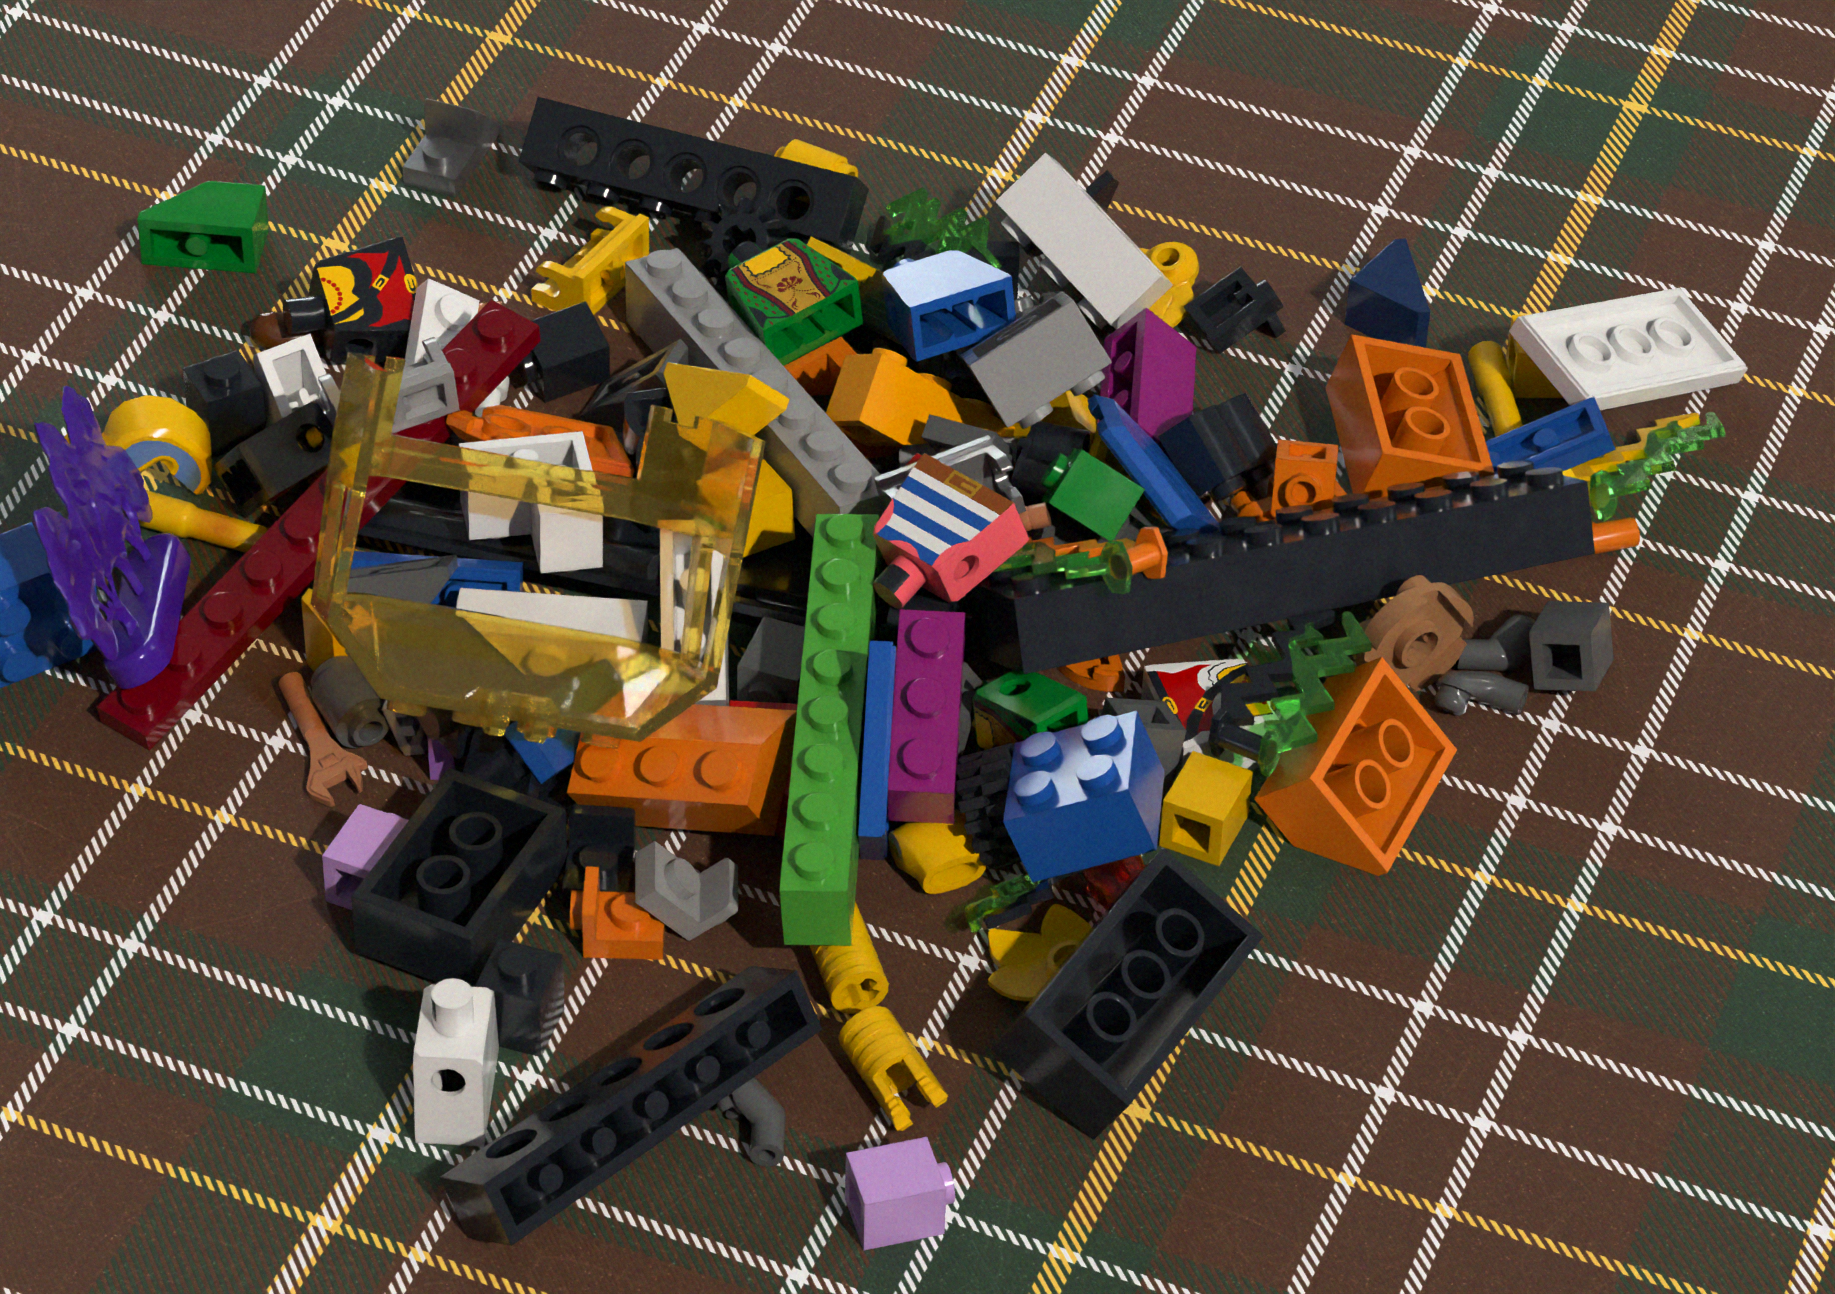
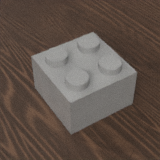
M1063 291L960 355L1003 423L1008 428L1015 423H1019L1022 429L1037 423L1053 411L1049 402L1066 391H1071L1074 396H1078L1100 383L1105 378L1101 369L1112 363L1074 300Z

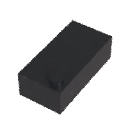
M1162 848L1127 884L993 1045L991 1050L1094 1140L1129 1107L1264 935L1166 849Z

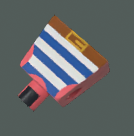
M924 453L874 526L873 537L888 567L874 581L873 587L884 601L897 609H902L921 587L948 603L959 601L1029 540L1014 502Z

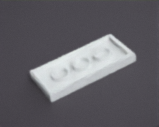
M1680 288L1519 316L1509 330V333L1570 406L1594 396L1599 409L1605 410L1739 383L1748 369L1741 358Z

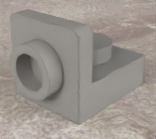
M654 841L635 853V903L690 941L712 927L722 924L738 911V866L729 858H724L703 872L698 873L688 861L676 857Z

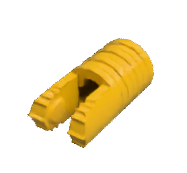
M855 902L851 946L810 945L834 1008L842 1013L850 1014L859 1013L866 1008L878 1005L885 998L889 987L888 980Z
M874 1006L866 1008L850 1018L840 1030L838 1040L841 1048L897 1131H904L913 1123L910 1120V1112L900 1097L894 1096V1094L908 1089L916 1080V1086L927 1102L933 1103L937 1108L947 1101L948 1094L892 1012L886 1007Z

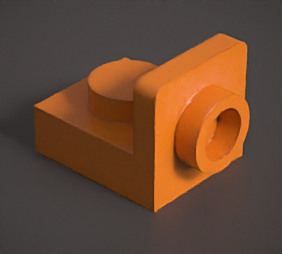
M1278 440L1271 505L1272 516L1276 517V510L1289 506L1309 505L1313 507V511L1332 508L1331 500L1334 498L1338 445Z
M586 866L584 891L572 890L570 900V930H582L583 958L663 960L665 924L635 903V892L600 891L599 867Z

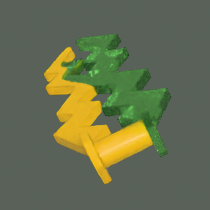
M1714 412L1706 413L1707 425L1698 427L1692 426L1700 424L1699 413L1654 420L1655 427L1636 429L1639 443L1615 447L1616 450L1604 454L1601 458H1594L1563 471V475L1587 481L1590 506L1593 507L1599 521H1606L1615 515L1619 496L1651 489L1650 479L1647 476L1676 471L1674 460L1670 455L1705 449L1704 440L1726 436L1724 426ZM1618 471V475L1611 476L1609 472Z

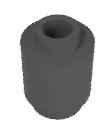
M336 656L326 660L315 670L311 678L312 700L339 742L349 748H362L379 742L390 730L389 724L381 710L386 695L367 666L349 656Z

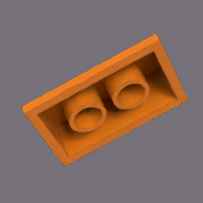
M1351 334L1326 385V391L1353 494H1367L1369 500L1388 496L1387 488L1397 484L1423 483L1424 489L1443 485L1442 477L1451 473L1474 471L1479 473V477L1494 475V469L1460 354Z
M1380 657L1326 679L1254 800L1294 847L1380 876L1388 873L1454 757L1457 748L1384 658Z
M618 700L581 732L567 794L578 805L632 808L636 811V826L774 836L793 754L797 710Z

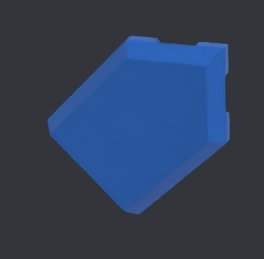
M1094 394L1087 400L1091 415L1100 421L1097 424L1100 438L1133 481L1145 489L1143 494L1169 527L1175 530L1196 528L1199 529L1200 534L1220 530L1219 523L1158 444L1114 399Z

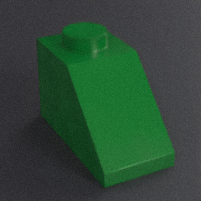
M207 181L139 212L137 222L142 264L256 274L269 232L265 185Z
M1073 448L1068 457L1059 453L1048 467L1040 483L1047 488L1046 493L1041 499L1042 502H1046L1050 508L1091 536L1108 542L1115 539L1145 490L1089 453L1077 448Z

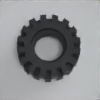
M1013 743L961 756L959 759L960 764L957 765L956 773L960 780L956 781L957 792L962 796V801L958 803L960 812L965 813L967 822L964 826L967 835L972 834V847L975 853H980V861L984 866L988 865V868L992 870L1022 862L1003 823L1014 750Z

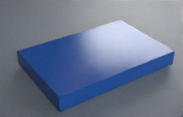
M870 641L858 831L861 859L884 860V857H887L888 781L897 656L896 646H893V642Z

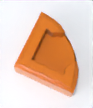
M1119 654L1056 667L1065 677L1083 687L1106 692L1124 691L1125 673Z

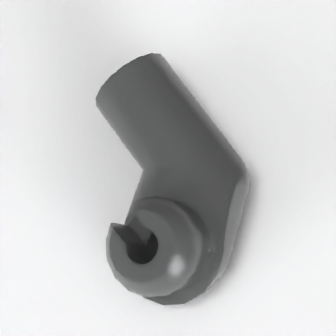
M1522 614L1514 615L1508 618L1489 640L1463 639L1467 645L1462 655L1456 661V669L1515 670L1531 654L1529 631L1534 625L1535 620Z
M1450 671L1441 676L1436 683L1440 689L1435 695L1434 704L1441 711L1460 716L1466 712L1468 700L1471 699L1520 715L1528 696L1529 686L1487 671Z
M754 1077L716 1104L719 1111L726 1110V1117L729 1119H738L743 1115L751 1123L750 1159L757 1165L771 1167L781 1163L784 1158L786 1113L780 1103Z

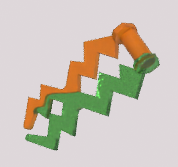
M1158 527L1141 528L1136 542L1123 538L1098 544L1096 539L1054 545L1053 537L1033 541L1029 537L1027 543L995 571L1032 565L1033 575L1065 571L1066 579L1102 575L1112 593L1126 594L1130 592L1131 578L1134 574L1143 572L1148 579L1164 578L1168 552Z

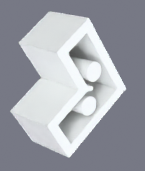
M583 431L459 443L460 502L469 540L502 539L508 536L531 534L541 574L573 572L580 569L603 567V508Z

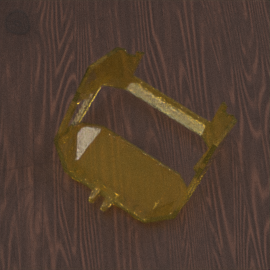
M348 352L331 440L310 604L371 689L380 699L388 700L386 709L411 716H426L427 707L452 710L453 721L483 727V731L488 735L500 737L505 733L510 720L518 721L516 730L524 733V738L527 741L544 743L546 738H555L557 728L582 732L581 742L604 748L618 749L621 739L641 742L717 688L765 441L724 421L703 416H695L693 427L671 422L673 409L651 404L637 478L635 479L393 435L391 433L405 359L386 356L383 369L374 363L376 356ZM368 476L390 477L625 519L692 536L681 653L616 635L372 593L347 592ZM346 486L348 488L347 499L338 541L344 491ZM713 550H716L723 555V564L702 663L700 661V650Z

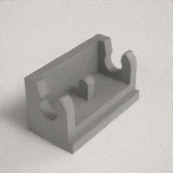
M435 337L422 341L427 353L423 355V361L384 373L352 386L338 390L330 373L318 377L322 391H319L321 404L343 450L460 410L454 371Z

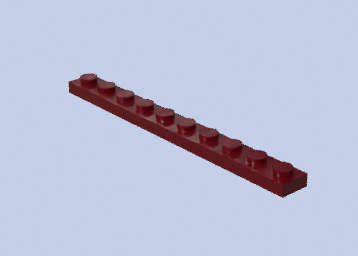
M491 299L442 349L454 371L459 411L466 410L472 413L541 341L539 325ZM447 415L345 450L179 621L173 656L165 669L153 679L131 689H121L117 686L97 706L100 721L150 751L334 558L336 551L342 550L451 436L454 431L446 424Z

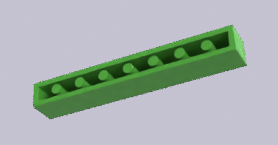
M816 514L779 890L784 945L851 946L860 847L858 831L870 641H877L880 596L875 591L873 583L882 574L883 569L882 554L873 537L874 526L879 520V514Z

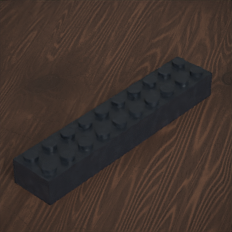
M1519 460L1497 465L1498 474L1479 477V473L1474 471L1447 474L1442 477L1443 485L1425 489L1423 483L1393 485L1387 488L1388 496L1369 500L1367 494L1338 496L1331 500L1332 508L1313 511V507L1309 505L1284 507L1275 511L1276 519L1257 523L1255 517L1225 519L1219 522V531L1200 534L1199 529L1196 528L1171 530L1162 534L1168 552L1166 573L1162 579H1148L1143 572L1120 579L1111 570L1110 560L1112 556L1080 562L1079 556L1062 560H1055L1048 556L1046 558L1047 566L1026 570V565L1021 563L1000 565L989 575V578H985L969 591L977 654L1019 673L1028 674L1284 620L1287 617L1396 596L1398 589L1406 580L1416 575L1425 576L1431 583L1442 582L1449 585L1595 554L1588 484L1585 480L1564 476L1562 468L1546 467L1535 469L1533 461Z

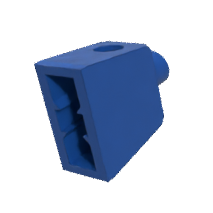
M949 250L917 261L909 258L897 262L893 268L887 269L882 274L886 317L889 328L916 362L984 341L1016 320L1012 276L959 250Z

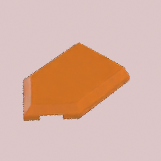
M504 405L484 408L481 417L472 416L473 413L466 410L447 415L446 424L459 438L468 442L583 431L595 479L627 485L633 477L635 469L612 427Z

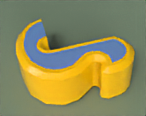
M145 395L124 401L111 412L105 430L102 433L103 440L107 446L122 447L140 473L161 461L167 466L174 477L196 495H200L211 483L210 432L205 422L195 411L172 398ZM66 434L64 438L70 444L68 434Z

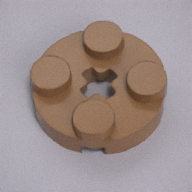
M1423 575L1411 577L1400 586L1396 596L1386 603L1373 618L1361 622L1354 629L1350 638V644L1357 652L1356 666L1383 657L1405 685H1408L1414 692L1422 690L1443 676L1462 655L1467 643L1460 635L1464 629L1465 621L1473 627V611L1469 604L1448 584L1442 582L1431 583Z

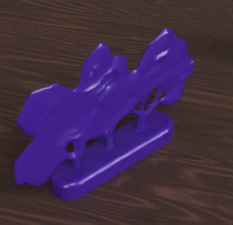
M66 385L63 387L61 414L66 425L70 444L52 424L34 422V429L40 447L49 462L48 473L53 489L65 505L68 519L63 518L53 509L44 507L34 510L32 523L45 551L47 567L54 586L67 604L69 623L74 629L75 634L81 640H91L104 657L106 670L118 687L121 689H131L150 681L161 673L173 656L191 557L180 539L171 533H161L143 540L138 519L150 523L153 514L148 494L144 488L142 475L122 447L106 445L89 401L82 395L77 394L75 389ZM125 541L134 548L128 557ZM115 566L119 568L122 574L118 594L112 577V571ZM95 586L100 587L110 599V601H107L106 606L98 600ZM99 608H100L103 612H105V614H106V616H107V619H106V620L104 619V617H103L102 614L100 613Z

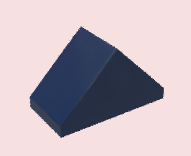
M1406 238L1394 239L1350 279L1345 325L1375 339L1426 348L1430 309Z

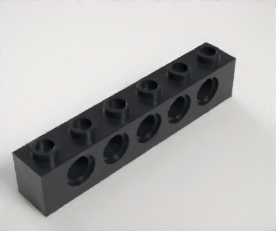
M541 97L537 98L518 161L535 174L533 181L543 186L565 191L568 182L587 187L586 195L604 202L618 204L620 196L639 200V209L655 215L671 217L673 209L693 214L691 222L700 226L704 220H711L716 224L722 220L717 210L719 204H726L733 213H736L737 206L734 204V195L737 189L745 183L754 182L756 184V193L751 200L754 209L756 210L765 202L772 205L775 209L774 219L785 218L791 226L790 231L784 238L799 239L807 245L812 236L847 254L851 253L869 192V188L855 176ZM596 142L597 152L594 159L586 165L578 166L577 154L579 150L588 143ZM649 156L650 165L647 172L640 178L630 179L629 168L632 162L638 157ZM702 169L703 178L698 188L692 192L683 193L681 183L684 176L691 170ZM799 196H809L810 205L806 214L799 219L788 220L787 209L791 201Z
M757 966L748 967L439 1177L467 1237L509 1246L514 1245L823 1030L797 970Z

